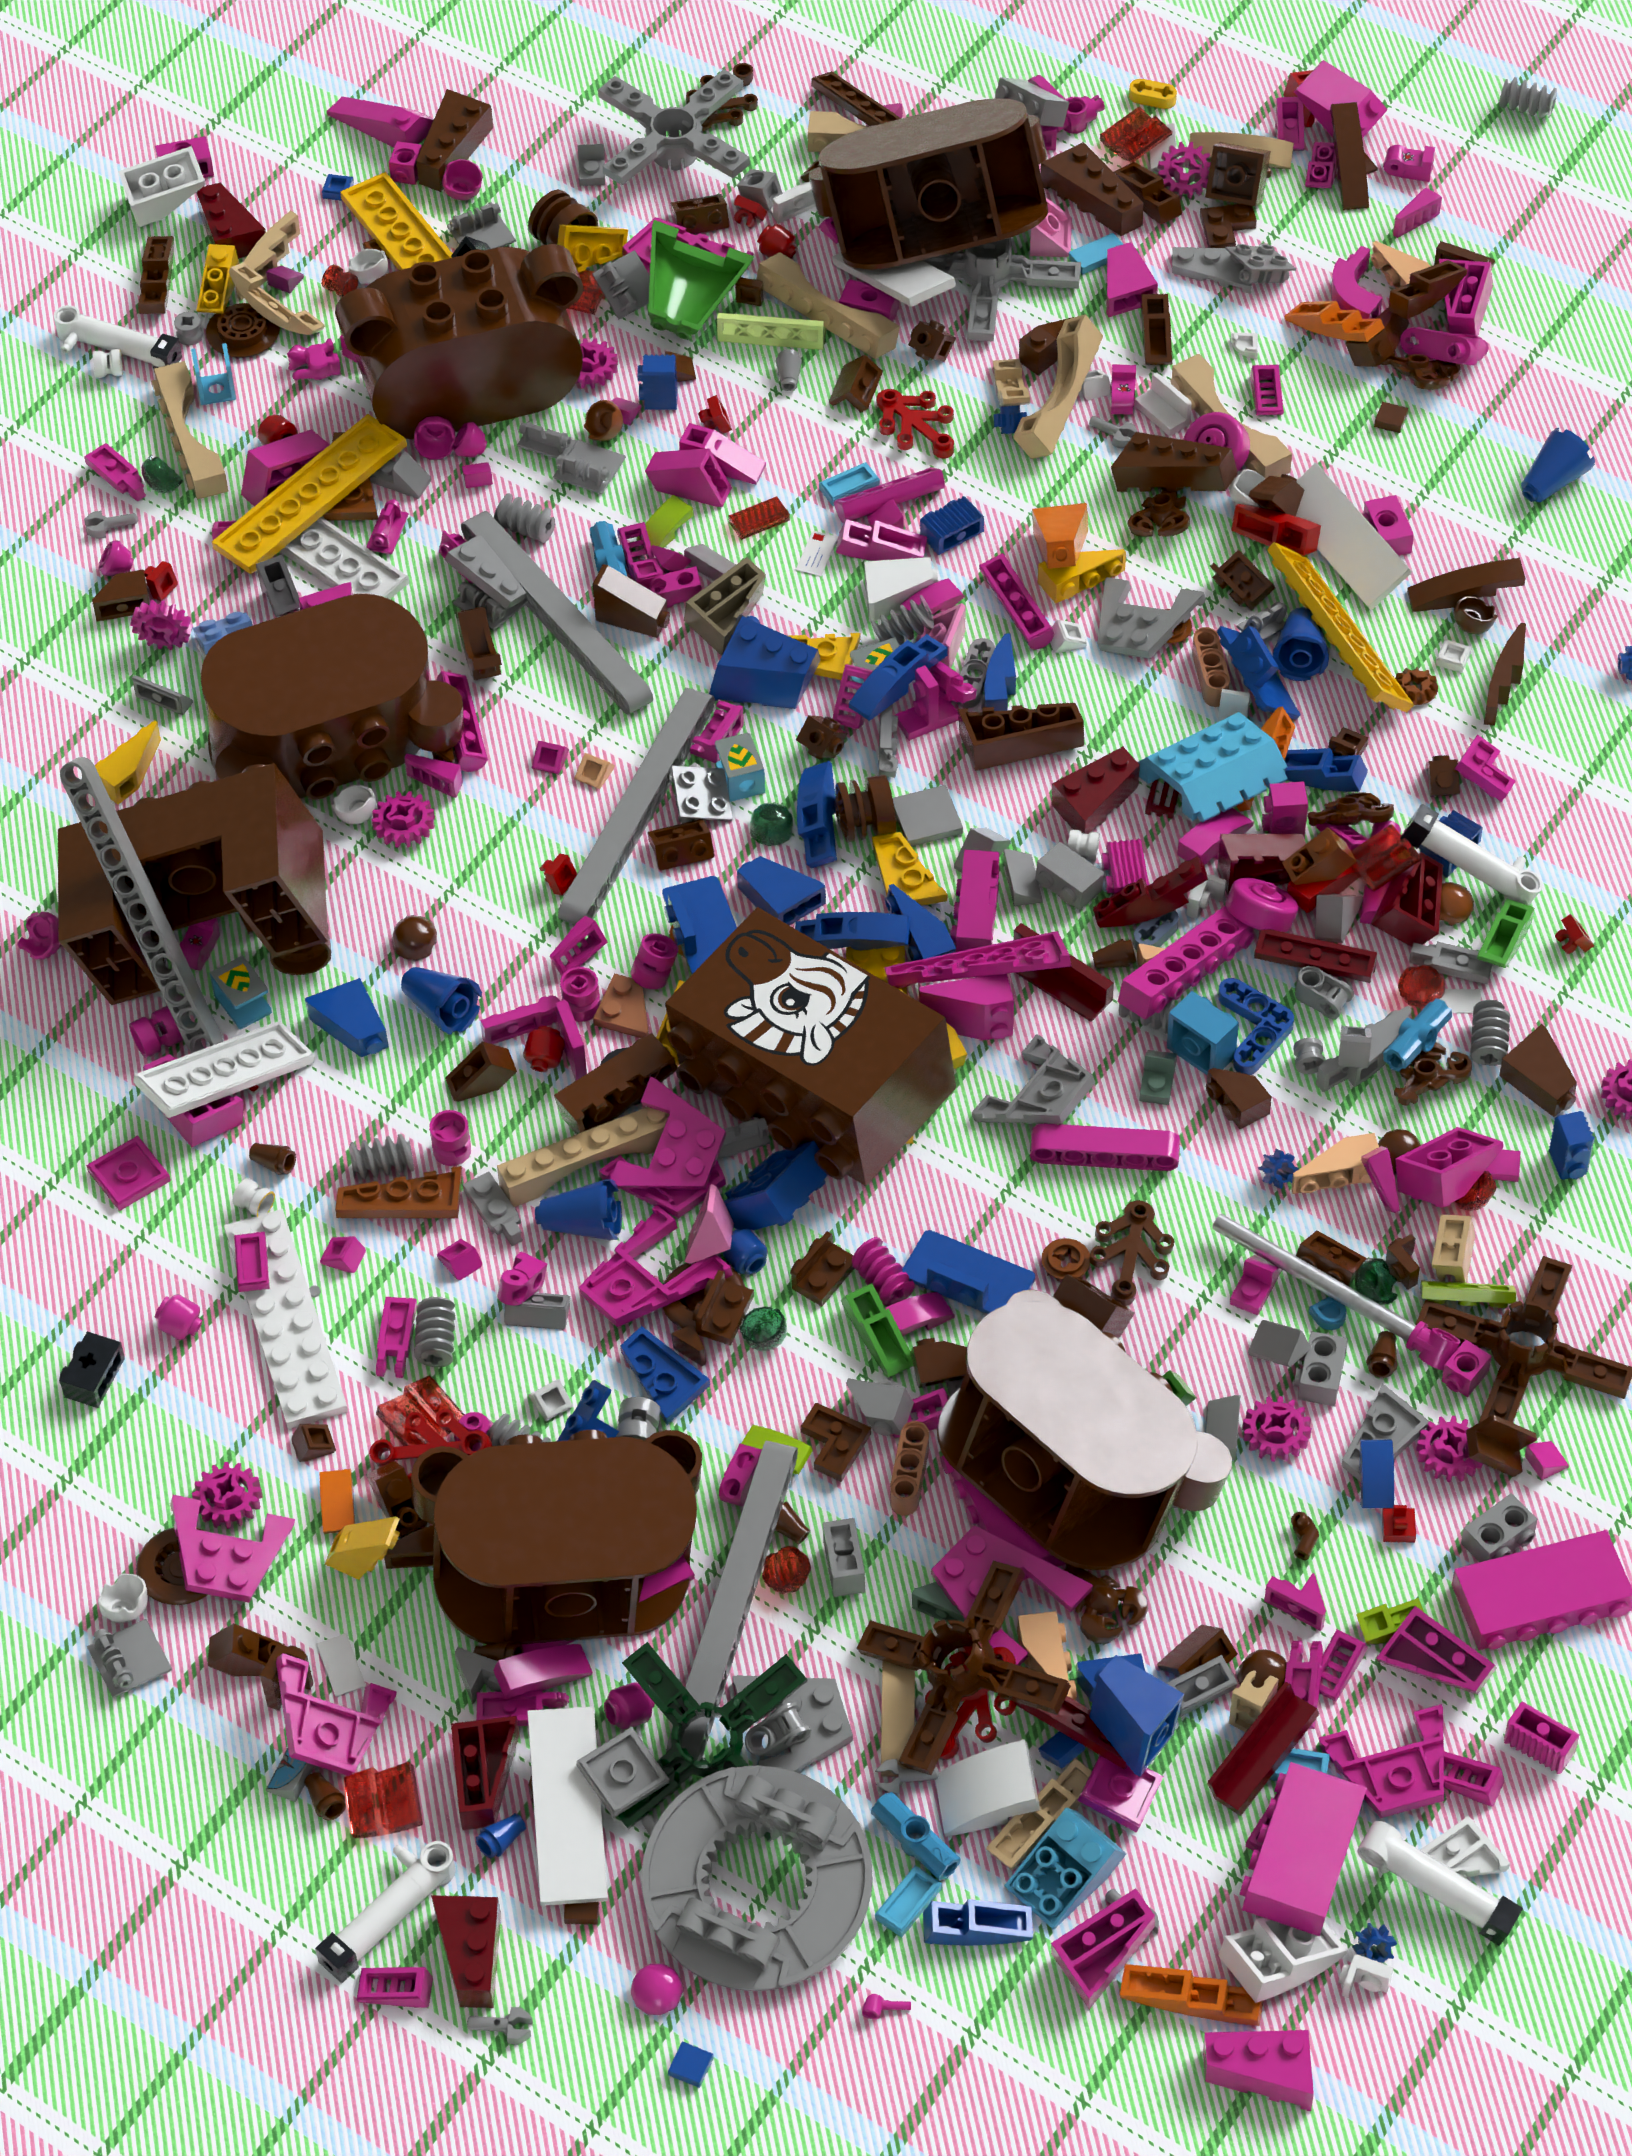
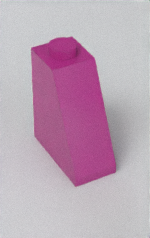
M1132 242L1107 249L1106 314L1109 318L1141 308L1142 294H1157L1158 292L1157 281Z
M710 448L655 452L645 470L656 491L715 507H723L732 489Z

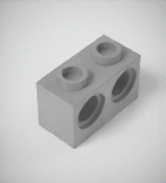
M1311 1331L1308 1342L1311 1349L1299 1359L1304 1361L1303 1369H1296L1294 1386L1299 1387L1298 1400L1335 1407L1348 1338ZM1312 1380H1320L1322 1382L1317 1383Z
M1511 1493L1464 1527L1461 1544L1478 1562L1510 1555L1519 1546L1525 1547L1532 1542L1536 1536L1535 1530L1538 1519ZM1508 1523H1515L1518 1527L1510 1526ZM1490 1540L1493 1541L1495 1544H1487L1484 1541Z
M855 1518L823 1522V1543L833 1597L865 1593V1571Z

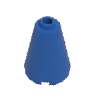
M1555 428L1549 434L1521 483L1522 494L1530 502H1542L1593 468L1595 458L1593 456L1590 459L1587 454L1590 448L1579 436L1567 429L1563 433L1559 432L1560 428Z
M1305 607L1296 608L1289 613L1273 649V658L1279 667L1280 674L1293 681L1311 680L1312 676L1324 673L1329 663V650L1320 626L1311 618L1313 615L1311 610Z
M419 967L409 969L402 976L401 989L403 993L441 1031L447 1034L466 1030L479 1013L480 1006L477 1005L478 996L482 998V991L479 984L469 978Z
M605 1179L542 1199L539 1206L535 1207L536 1223L541 1224L542 1229L547 1231L604 1240H617L618 1237L615 1234H619L622 1227L621 1200L615 1201L613 1192H619L618 1186L614 1180Z

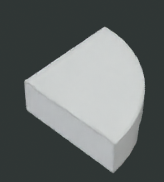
M1231 332L1233 348L1245 357L1257 359L1258 333Z

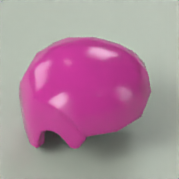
M458 159L447 165L442 179V187L449 197L455 200L468 201L479 193L483 175L475 163L470 160Z
M431 416L418 423L414 433V446L421 456L429 460H441L453 451L455 429L449 420L439 416Z
M649 1964L640 1969L631 1985V1996L636 2007L648 2015H663L675 2009L684 1992L682 1980L677 1972L665 1964Z

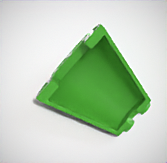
M654 220L652 224L648 315L651 319L650 325L654 329L660 331L668 330L675 333L679 338L688 340L691 338V335L696 334L751 265L754 256L730 247L726 257L716 255L676 240L678 228Z

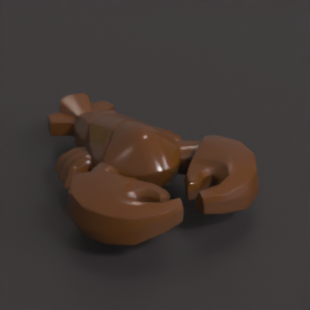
M1393 353L1380 364H1390L1396 371L1414 380V385L1417 388L1425 390L1442 389L1450 381L1456 380L1461 372L1460 364L1441 360L1429 361L1427 356L1421 354H1412L1408 358L1397 357Z
M1161 487L1162 491L1160 494L1155 495L1153 498L1147 497L1143 504H1141L1145 508L1144 510L1130 516L1127 525L1131 533L1140 537L1153 536L1154 526L1152 522L1160 527L1158 529V536H1175L1187 530L1190 525V517L1186 512L1180 510L1186 505V496L1177 498V492H1167L1165 487Z
M1357 792L1325 804V810L1321 812L1307 813L1311 826L1325 823L1358 825L1363 821L1382 823L1393 817L1394 804H1381L1379 798L1372 793Z
M1435 1042L1434 1047L1429 1052L1421 1051L1406 1068L1401 1069L1400 1075L1407 1082L1404 1088H1395L1394 1096L1398 1097V1103L1408 1106L1409 1103H1417L1418 1096L1429 1090L1437 1091L1447 1082H1453V1084L1465 1082L1471 1075V1059L1466 1054L1453 1051L1450 1053V1057L1447 1058V1070H1444L1436 1061L1442 1058L1441 1054L1446 1055V1048Z
M1066 1564L1065 1571L1093 1585L1092 1591L1075 1608V1612L1080 1613L1082 1608L1086 1606V1610L1081 1617L1080 1630L1089 1641L1096 1644H1107L1123 1633L1122 1626L1115 1629H1106L1107 1627H1114L1117 1622L1112 1618L1098 1616L1113 1613L1118 1606V1601H1123L1121 1610L1123 1620L1127 1619L1128 1613H1134L1127 1622L1129 1628L1137 1626L1145 1620L1148 1604L1146 1596L1140 1589L1132 1586H1127L1126 1589H1118L1120 1584L1108 1575L1098 1578L1085 1569Z

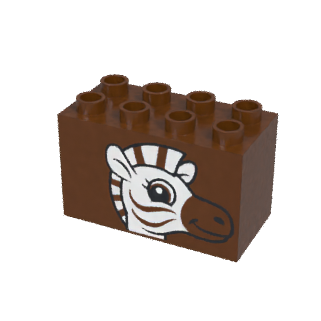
M759 907L731 933L665 1002L671 1028L667 1038L677 1053L679 1066L676 1068V1075L682 1084L696 1094H703L708 1089L721 1097L722 1104L726 1110L741 1122L750 1121L752 1117L756 1116L759 1119L764 1117L771 1137L787 1150L794 1151L801 1144L815 1141L819 1148L814 1155L816 1163L827 1175L837 1180H841L845 1175H848L864 1186H867L956 1089L946 1018Z

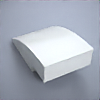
M1025 1739L991 1748L965 1758L939 1772V1777L935 1780L945 1837L1007 1824L1010 1821L1009 1817L1040 1810L1030 1751Z
M1261 1917L1255 1920L1252 1929L1225 1936L1218 1956L1255 2003L1289 1991L1319 1975L1346 1956L1348 1950L1325 1922L1319 1937Z

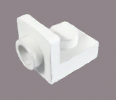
M1207 874L1208 880L1191 890L1188 897L1189 903H1187L1186 916L1197 919L1201 908H1207L1210 898L1223 901L1226 880Z
M1354 1954L1351 1965L1344 1964L1338 1983L1344 1985L1342 1996L1349 1998L1354 1982L1360 1983L1363 1988L1369 1991L1378 1992L1380 1990L1387 1993L1394 1967Z

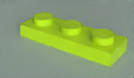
M1421 1280L1420 1284L1421 1298L1438 1304H1445L1446 1300L1458 1301V1304L1462 1306H1476L1477 1302H1487L1490 1307L1507 1308L1508 1304L1516 1302V1289L1514 1285Z

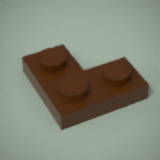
M1234 204L1200 208V219L1208 248L1236 247L1233 231L1256 228L1257 220L1253 206Z
M816 1402L801 1425V1433L825 1443L813 1463L814 1470L842 1482L869 1439L871 1427Z

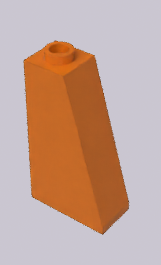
M1087 503L1032 509L1033 535L1047 568L1076 566L1089 531Z

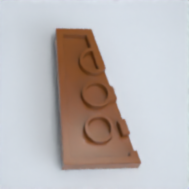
M333 432L332 442L345 432ZM370 477L323 515L324 519L378 520Z
M462 1166L452 1167L451 1172L437 1174L435 1170L424 1172V1177L406 1180V1176L393 1178V1181L386 1184H379L378 1181L339 1187L337 1191L336 1218H458Z

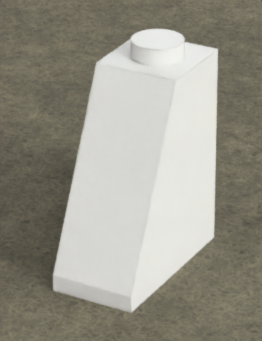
M931 557L864 562L869 622L872 619L874 621L879 620L882 614L885 617L889 616L892 609L895 612L900 611L901 603L923 588L938 582L937 568H932Z

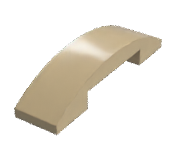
M1190 133L1189 143L1193 142L1194 149L1202 146L1201 153L1203 155L1206 153L1210 154L1208 162H1211L1213 145L1223 142L1271 151L1269 168L1291 170L1294 145L1292 142L1241 133Z
M244 262L230 268L229 274L241 295L258 313L270 322L286 330L305 335H312L324 329L325 325L306 310L294 314L259 287L264 278Z
M993 360L995 386L1000 406L1029 405L1030 395L1028 388L1023 383L1020 360Z
M883 1661L881 1764L886 1760L897 1759V1764L903 1769H907L901 1765L899 1759L914 1729L915 1671ZM888 1770L881 1772V1777H898L897 1774L895 1775Z

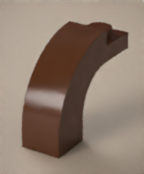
M485 607L455 612L464 654L473 680L501 675V658L494 648Z

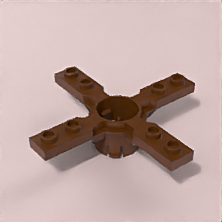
M1543 1256L1524 1306L1521 1301L1510 1304L1509 1309L1503 1314L1501 1322L1484 1319L1425 1299L1415 1325L1423 1321L1430 1330L1438 1328L1452 1334L1460 1340V1345L1466 1339L1479 1348L1491 1350L1494 1360L1500 1365L1479 1423L1492 1415L1514 1423L1530 1377L1540 1375L1549 1369L1561 1373L1564 1380L1625 1399L1632 1381L1631 1366L1576 1349L1568 1344L1559 1342L1557 1339V1323L1559 1321L1555 1313L1573 1265ZM1521 1331L1529 1332L1540 1337L1545 1343L1535 1346L1533 1352L1532 1347L1521 1346L1514 1341L1510 1342L1508 1335Z
M993 1560L964 1623L948 1620L952 1628H949L945 1619L933 1624V1628L938 1634L937 1636L934 1635L931 1629L925 1636H921L875 1621H869L856 1648L860 1654L914 1671L919 1669L927 1671L928 1680L933 1686L899 1759L903 1767L932 1775L957 1722L958 1715L956 1711L962 1698L973 1695L982 1688L998 1693L1001 1698L1058 1715L1071 1687L1069 1682L1062 1678L996 1659L994 1649L989 1643L992 1634L1000 1630L1026 1575L1021 1568ZM971 1646V1654L965 1661V1665L969 1669L968 1671L961 1664L959 1667L950 1670L954 1677L952 1678L947 1670L941 1669L942 1663L948 1654L957 1648Z

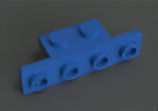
M592 1380L582 1393L581 1400L575 1411L568 1417L565 1428L557 1441H568L573 1434L583 1430H599L604 1432L607 1438L616 1437L619 1431L597 1418L612 1390L596 1380Z

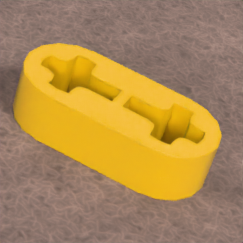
M1135 79L1129 86V98L1137 104L1169 109L1176 104L1177 90L1173 85Z

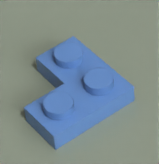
M233 612L228 614L226 618L218 621H203L199 626L194 627L193 631L197 642L207 655L211 647L222 637L253 624L246 612Z

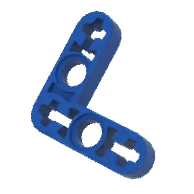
M1227 978L1219 985V1002L1226 1008L1257 1025L1235 1050L1233 1067L1236 1072L1252 1075L1262 1067L1292 1032L1294 1014L1287 1007L1241 980ZM1252 1003H1259L1264 1009L1254 1012L1248 1006ZM1265 1036L1271 1039L1272 1042L1269 1045H1260L1256 1042V1039ZM1251 1051L1254 1052L1252 1055V1062L1249 1060L1245 1063L1242 1062V1059L1247 1060L1251 1056Z

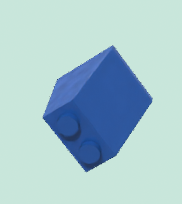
M1115 1655L1108 1665L1103 1663L1095 1674L1094 1681L1097 1682V1685L1089 1698V1701L1092 1702L1089 1717L1134 1774L1140 1777L1174 1735L1184 1693L1120 1656Z

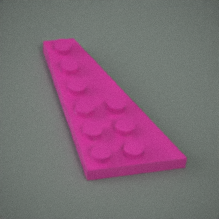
M1058 931L887 966L884 967L888 984L895 988H904L916 983L1070 967L1071 961Z

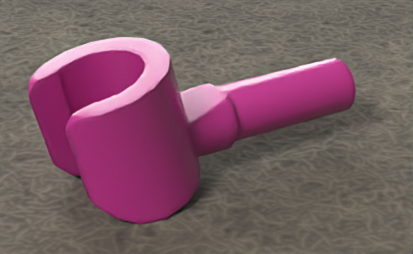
M871 1994L866 1998L862 2015L868 2019H879L882 2009L911 2010V2001L884 2000L878 1994Z

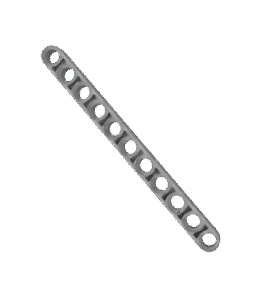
M483 511L461 523V531L467 541L479 534L482 535L527 592L524 599L528 600L526 606L625 714L629 715L653 702V694L647 683L489 512Z
M688 687L684 690L563 897L558 910V919L572 924H576L584 916L594 919L672 784L671 766H682L690 752V747L695 744L692 742L693 738L700 735L710 718L715 705L714 696Z
M78 757L66 763L60 770L61 782L190 1054L205 1049L201 1042L202 1038L206 1039L210 1046L223 1042L222 1034L95 765L86 757ZM74 766L80 769L82 779L75 776ZM87 794L94 798L95 806H91L87 802ZM100 821L106 824L108 828L107 834L101 831L99 827ZM112 849H116L120 853L121 861L113 857ZM125 876L133 880V888L126 884ZM138 903L145 906L146 915L140 913ZM151 930L159 935V942L152 939ZM164 957L171 961L172 969L164 965ZM176 984L183 987L185 996L177 992ZM189 1011L197 1016L198 1023L191 1021Z
M765 1441L685 1687L699 1705L709 1702L719 1707L796 1465L798 1448L771 1441ZM700 1717L691 1722L685 1729L682 1747L687 1749L688 1753L694 1758V1762L695 1760L700 1761L703 1758L715 1717ZM671 1734L668 1740L666 1753L672 1749Z

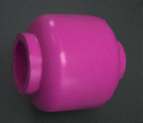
M179 1294L173 1295L171 1298L166 1296L154 1318L158 1319L157 1327L177 1340H183L189 1334L195 1336L203 1322L199 1318L200 1306Z
M633 1682L612 1689L609 1692L607 1700L604 1702V1712L612 1725L625 1730L648 1722L652 1716V1708H654L655 1703L637 1682Z

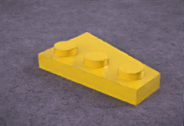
M559 225L557 245L564 246L570 251L579 273L592 265H601L623 257L622 247L627 243L628 229Z
M850 633L851 637H835V634H825V638H809L806 635H789V637L818 649L821 661L814 675L842 680L845 665H851L853 662L850 652L858 648L861 633Z
M901 832L872 837V845L886 896L889 885L894 884L921 906L948 901L946 891L943 887L940 888L930 870L925 869L918 859V854Z

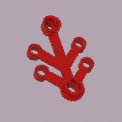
M885 389L878 393L876 404L883 412V418L879 421L880 433L892 435L895 432L894 413L902 417L901 433L897 436V447L899 449L909 450L913 447V435L911 434L913 426L933 443V454L936 457L946 459L954 454V440L951 436L944 433L939 434L924 422L938 421L943 424L951 423L954 419L952 407L944 405L939 407L938 411L910 410L906 407L921 406L924 409L933 408L936 405V395L934 392L924 391L920 396H906L897 390Z
M449 1409L439 1411L436 1415V1422L443 1430H450L460 1441L447 1442L427 1424L422 1414L412 1412L406 1417V1426L413 1433H419L429 1444L394 1447L390 1441L380 1439L372 1444L369 1454L370 1458L378 1466L382 1467L395 1460L418 1458L429 1449L441 1446L456 1448L469 1456L477 1452L472 1451L475 1443H481L479 1450L491 1447L492 1442L490 1437L483 1431L474 1430L469 1432L457 1421V1417ZM450 1415L451 1420L447 1424H442V1419ZM420 1418V1424L412 1427L413 1420ZM385 1451H390L388 1458L381 1460V1455ZM410 1473V1474L407 1475V1476H408V1479H409V1481H410V1484H411V1475H412V1473Z
M1005 1647L993 1648L996 1659L1003 1658V1661L1016 1664L1015 1656L1009 1649ZM950 1662L945 1666L944 1670H947L950 1675V1670L959 1667L960 1664ZM963 1665L966 1671H968L969 1669L967 1668V1666ZM982 1688L975 1694L962 1698L961 1702L963 1704L957 1711V1722L939 1759L949 1760L957 1754L959 1743L956 1737L976 1709L978 1724L975 1727L976 1736L984 1743H990L995 1740L997 1729L992 1722L989 1690ZM929 1690L925 1695V1703L928 1700L931 1690ZM998 1695L994 1700L995 1709L1003 1716L1011 1715L1016 1709V1703L1009 1700L1008 1707L1001 1709L1002 1702L1008 1699L1001 1698ZM990 1727V1733L986 1736H982V1731L985 1728Z

